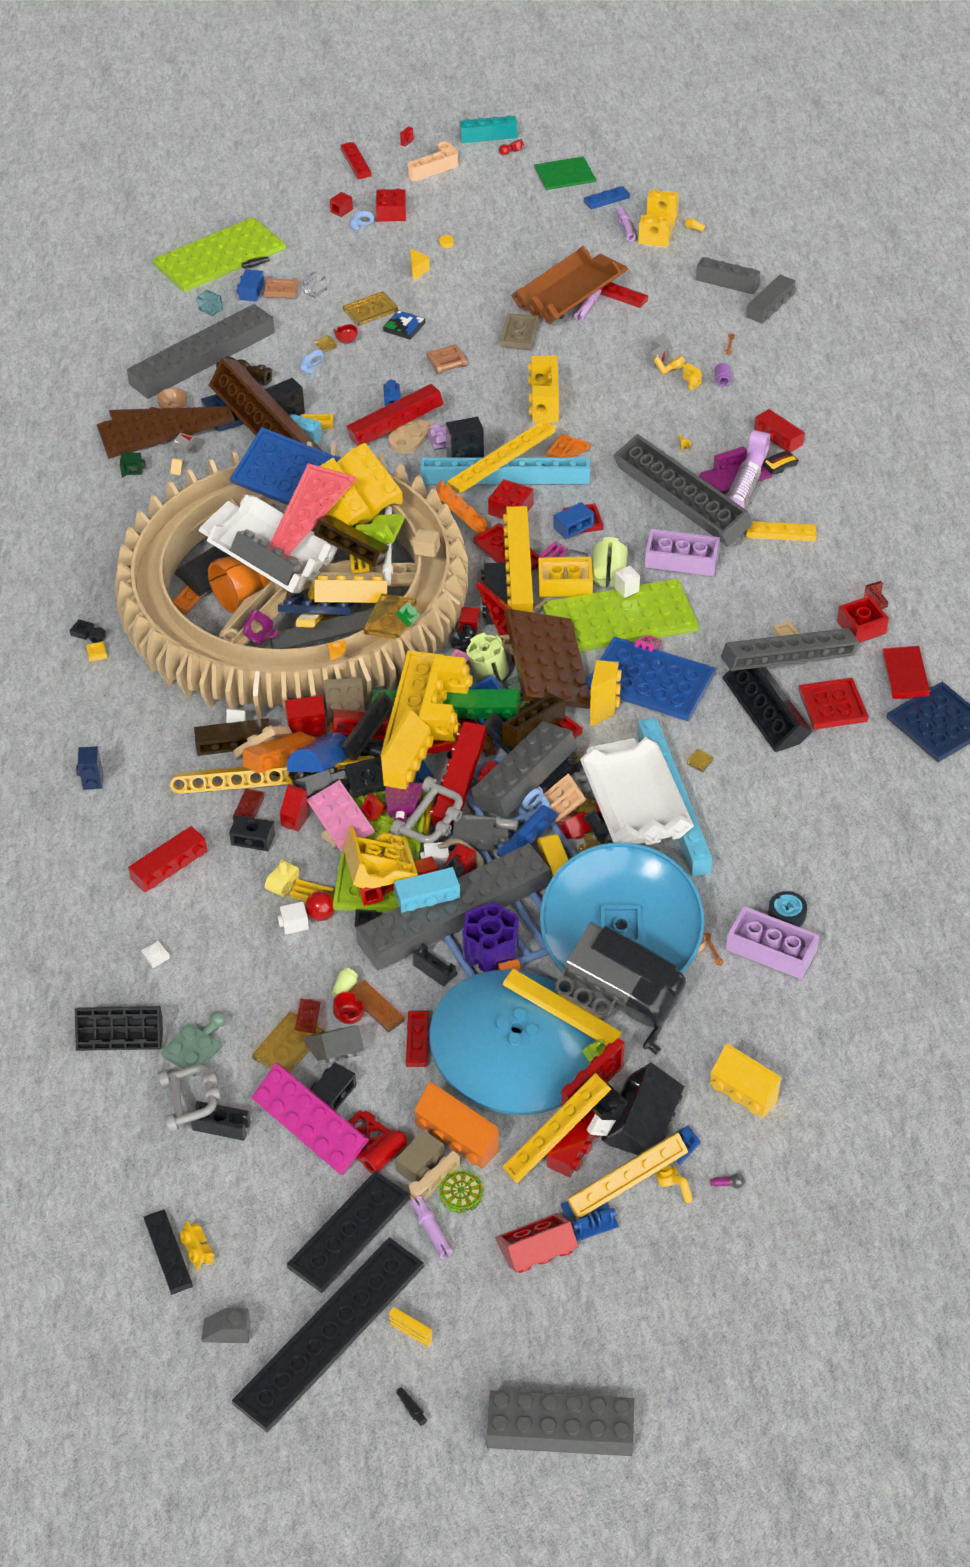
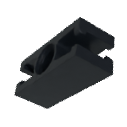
M197 1101L195 1105L196 1110L206 1107L208 1103ZM216 1105L215 1110L210 1115L191 1121L193 1131L242 1141L245 1140L247 1135L245 1127L249 1128L251 1124L249 1111L222 1105Z

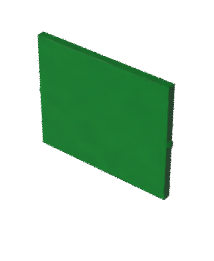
M584 156L534 164V168L546 190L596 182V178Z

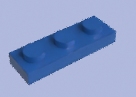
M619 186L584 197V203L592 210L629 199L630 193L623 186Z

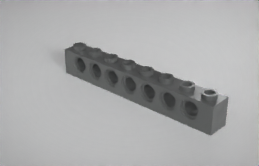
M849 628L726 642L721 658L730 671L854 656L859 641Z

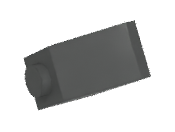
M224 1308L205 1318L202 1342L249 1343L251 1325L249 1310L247 1308Z

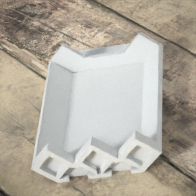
M246 495L241 500L240 507L231 501H227L199 529V532L208 537L207 541L291 593H301L304 590L303 585L308 580L312 581L320 573L319 569L323 565L327 566L332 561L338 549L334 545L315 536L314 531L311 530L290 554L296 557L299 563L303 564L300 574H294L289 585H285L229 551L237 531H244L246 529L253 531L258 538L271 542L284 515L281 511L254 495Z
M645 737L640 742L632 738L592 746L586 750L587 753L580 759L613 843L639 844L645 842L646 845L659 843L663 838H681L694 827L658 743Z

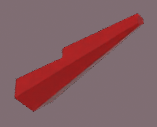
M479 581L476 588L479 589L483 597L482 600L490 611L488 613L499 635H509L504 612L506 609L512 608L483 582ZM511 655L513 658L512 662L515 664L514 656Z

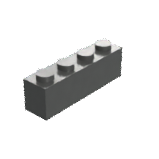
M702 257L697 264L696 281L753 295L759 287V270L708 257Z
M781 274L777 276L747 305L746 318L763 324L791 296H794L796 280Z
M251 530L237 531L229 551L285 585H289L294 574H300L303 564L299 563L296 557L283 553L284 550L271 546L268 540L258 538Z

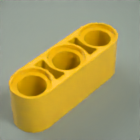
M557 833L538 837L537 839L542 859L551 869V879L563 864L568 861Z

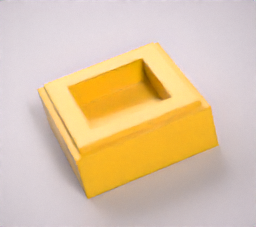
M104 641L86 645L89 662L107 658Z

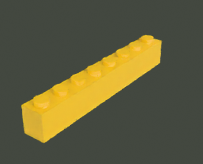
M527 506L507 507V514H503V524H507V526H504V536H507V538H504L505 548H508V550H505V560H509V562H506V572H509V574H506V584H510V586H507V597H511V599H508V606L513 610L533 613Z

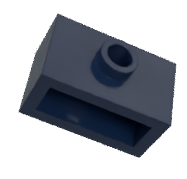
M98 746L78 748L76 773L77 776L81 777L83 790L103 789V768Z

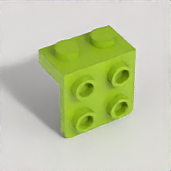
M403 514L376 515L371 524L357 525L355 529L384 544L394 543L405 517Z

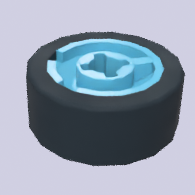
M783 891L772 896L769 901V916L797 927L803 925L806 920L807 903L801 895L792 891Z

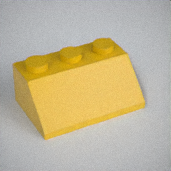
M591 557L538 558L539 597H573L592 594Z
M596 660L591 684L590 726H595L615 715L616 707L619 708L620 697L617 695H620L621 684L618 682L621 681L622 671L618 670L619 662Z
M727 1043L711 1071L710 1085L716 1091L730 1097L735 1103H740L746 1107L752 1114H757L762 1118L778 1101L781 1076Z

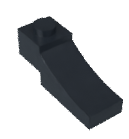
M576 752L571 753L539 785L543 789V794L567 774L572 776L575 772H581L582 763L580 759L582 757Z

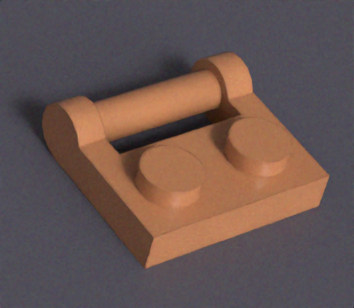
M268 277L264 291L265 297L295 298L299 280L298 278L289 280Z
M456 344L427 352V358L433 365L436 374L458 366H467V360Z

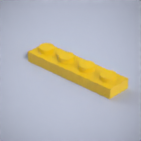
M752 521L753 524L746 530V538L816 541L815 524Z

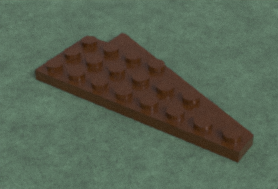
M228 406L151 407L149 409L109 410L112 420L96 425L108 459L120 456L121 453H130L173 440L180 433L190 435L235 420Z

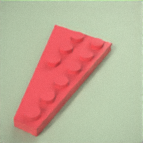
M308 463L270 545L284 550L283 553L289 556L317 525L318 520L326 515L357 480L355 476Z

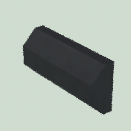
M214 546L176 569L175 575L198 596H201L212 589L209 583L211 580H208L210 564L218 558L231 555Z
M160 1006L75 1008L76 1051L157 1050L162 1047L163 1017Z

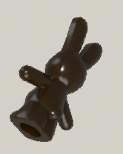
M230 356L225 357V358H227V359H234V360H236L235 358L230 357ZM237 360L257 382H261L265 386L272 381L271 368L263 364L251 366L246 360Z

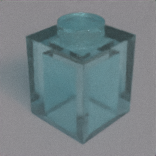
M206 290L197 297L198 309L208 315L214 316L223 309L221 296Z

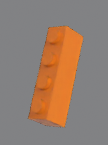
M297 732L244 748L243 767L256 773H261L287 765L288 758L294 751L314 742L316 738L303 732Z

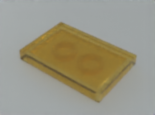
M381 291L343 305V311L357 326L397 312L398 306Z
M381 593L364 627V634L394 639L400 638L406 625L399 619L396 613L407 602L415 608L417 604L416 598Z
M289 1011L254 1051L252 1059L272 1069L275 1063H279L291 1073L310 1051L304 1043L303 1037L323 1033L324 1029Z

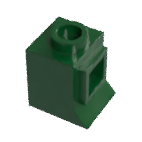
M141 452L121 453L120 470L122 478L126 475H142L143 469L146 468L145 459H142Z

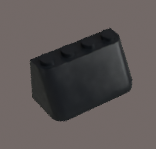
M652 1062L635 1071L628 1077L620 1093L628 1103L620 1119L615 1121L608 1135L602 1136L601 1140L608 1146L635 1155H639L656 1145L669 1132L667 1128L676 1115L674 1111L683 1098L681 1094L685 1086Z

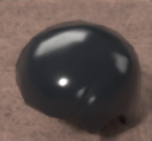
M462 625L464 629L462 631L457 630L454 633L451 646L453 649L467 652L466 649H468L471 643L470 640L477 634L474 627Z

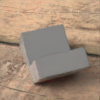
M664 333L652 340L650 366L654 368L657 367L653 360L655 357L659 356L662 363L665 362L666 335Z
M180 433L172 442V447L185 452L188 450L198 452L204 445L205 440Z

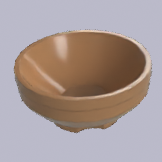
M167 388L158 394L157 401L161 408H182L187 402V394L180 388Z

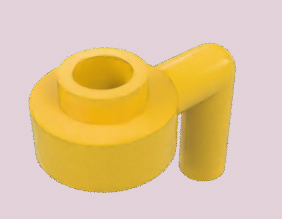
M682 355L673 358L666 366H664L659 356L653 359L662 374H666L672 369L678 370L682 368L685 362Z
M667 1165L656 1173L657 1182L660 1186L667 1187L677 1184L680 1186L684 1202L690 1203L693 1201L687 1179L679 1176L675 1167Z

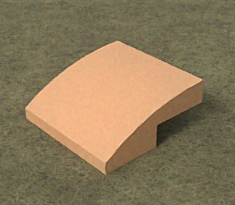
M570 774L564 776L543 794L550 803L549 808L558 812V817L554 820L557 824V821L565 818L587 800Z

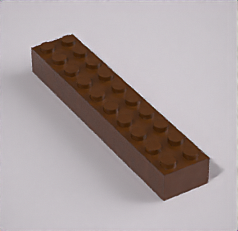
M221 358L209 386L255 436L263 427L306 445L307 442H312L313 448L323 451L237 360Z

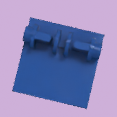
M568 1201L560 1204L567 1220L571 1222L577 1242L619 1227L615 1218L617 1216L614 1208H610L608 1202L580 1219L575 1217Z

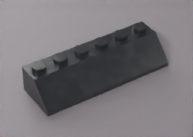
M766 667L730 671L729 669L722 677L774 752L801 744L813 732Z

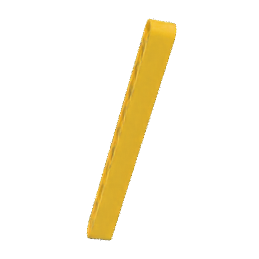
M360 756L356 760L348 758L334 767L338 770L345 769L344 765L375 757ZM287 765L259 773L261 778L258 780H254L251 777V774L256 772L245 767L175 773L172 776L170 788L173 792L181 794L293 784L292 778L295 776H291L287 772ZM277 771L280 773V776L273 778L270 776V773ZM238 774L242 777V779L240 781H234L232 779V776ZM215 776H220L223 779V781L221 783H216L213 781L212 778ZM201 778L204 783L198 785L193 780ZM181 779L184 785L177 786L174 781Z

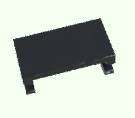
M422 945L421 953L418 949L413 951V966L443 987L458 975L454 964L450 963V966L435 957L428 951L427 945Z
M600 1077L611 1090L591 1110L601 1120H619L628 1102L609 1083Z

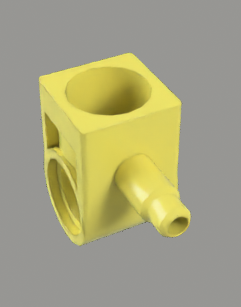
M280 860L279 865L267 877L265 889L282 898L286 897L292 890L293 885H295L296 879L300 880L299 868L285 860Z

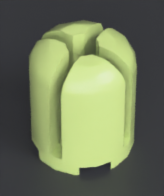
M606 537L596 545L594 543L592 576L594 583L600 587L606 588L608 564H611L610 588L615 587V572L625 568L627 565L628 548L627 545L625 546L618 542V538Z
M485 633L474 636L470 640L471 643L466 651L476 679L480 682L491 675L495 677L493 672L495 670L500 681L504 680L509 672V664L501 638L497 635L495 637Z

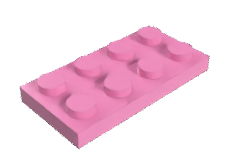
M340 780L307 799L309 806L340 852L344 851L343 844L349 826H353L357 837L365 838L375 832Z

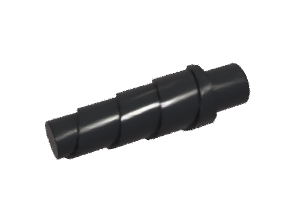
M269 257L249 259L247 262L242 263V268H252L269 262Z
M402 1387L398 1388L396 1394L411 1418L416 1420L420 1426L424 1425L427 1422V1418L423 1414V1409L409 1396L406 1390Z

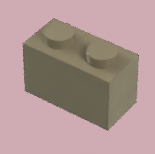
M423 1130L395 1159L396 1172L410 1182H419L424 1174L435 1165H438L441 1158L445 1156L444 1144Z

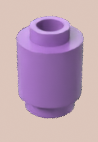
M719 363L714 369L715 379L718 385L725 387L732 380L731 368L727 363Z

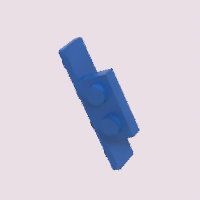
M542 805L509 839V843H505L497 851V856L501 857L528 843L531 845L558 817V812L546 805Z

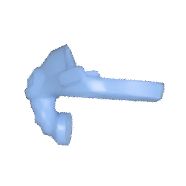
M367 211L355 212L350 221L351 228L358 231V225L366 226L373 223L374 216ZM361 216L369 217V218H370V221H368V222L361 221V220H360V217H361Z
M317 350L309 355H305L304 358L302 357L301 371L306 374H313L314 371L311 367L316 366L323 360V351ZM321 356L318 361L311 362L314 357Z
M539 786L527 794L522 806L525 809H531L539 802H542V805L547 807L550 806V803L546 796L543 795V789Z

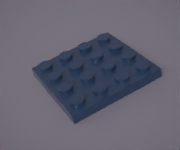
M294 594V596H290V598L278 604V612L351 615L361 608L360 602H314V599L304 598L302 594Z
M943 681L930 688V696L914 697L887 713L886 718L937 762L942 761L970 744V704Z

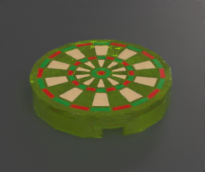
M453 1172L441 1181L439 1187L440 1199L444 1207L452 1212L466 1213L470 1209L472 1211L482 1202L484 1195L482 1182L471 1172Z

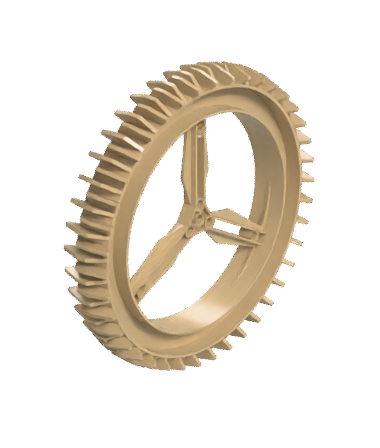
M307 442V445L312 447V442ZM332 443L331 455L339 457L337 444ZM232 451V467L218 471L214 460L209 459L208 476L196 479L193 471L188 469L186 470L185 488L177 490L172 481L167 482L165 501L161 503L155 495L150 497L148 517L140 510L137 512L134 530L131 527L127 528L124 545L120 547L114 583L118 614L120 615L125 633H128L130 642L140 657L144 659L149 669L153 673L157 670L165 684L169 687L173 684L174 680H177L181 691L188 699L192 696L193 691H200L208 708L213 707L215 699L226 698L229 708L238 709L239 701L240 705L254 703L258 719H263L264 704H268V707L272 708L276 705H283L285 720H287L285 700L322 695L323 701L326 703L324 680L362 677L365 705L370 704L372 687L385 685L386 690H394L396 675H402L408 650L435 653L436 645L441 650L445 648L450 632H454L461 609L464 607L468 588V556L463 537L447 503L442 505L435 489H431L430 493H427L421 476H416L413 484L409 483L402 464L398 465L395 474H388L401 489L403 504L392 503L389 506L392 507V514H403L405 517L396 539L404 546L414 563H391L393 574L391 575V584L387 585V587L410 588L402 600L379 621L349 637L334 641L346 640L345 653L335 660L330 661L327 643L295 649H266L245 646L251 640L244 635L243 628L251 612L257 609L274 621L281 613L278 612V604L294 594L273 581H270L264 589L246 598L217 637L190 622L181 614L168 595L173 575L183 558L201 540L207 537L199 532L200 527L227 501H231L240 507V502L246 495H254L269 505L276 504L288 507L286 504L230 483V477L240 463L236 451ZM378 455L377 459L388 472L384 457ZM385 508L381 509L378 515H385ZM418 529L439 532L440 548L435 557L414 554V547H412L411 541ZM350 560L329 563L327 566L323 565L319 569L320 573L317 576H328V579H335V576H346V579H353V576H364V579H371V576H382V580H384V575L382 574L384 563L376 567L369 565L370 572L352 574ZM354 560L355 569H358V561ZM361 561L362 568H366L365 562ZM308 580L303 585L304 590L310 588L312 581ZM407 602L421 614L409 627L396 615ZM253 620L251 629L254 633L259 634L262 631V625L259 621Z

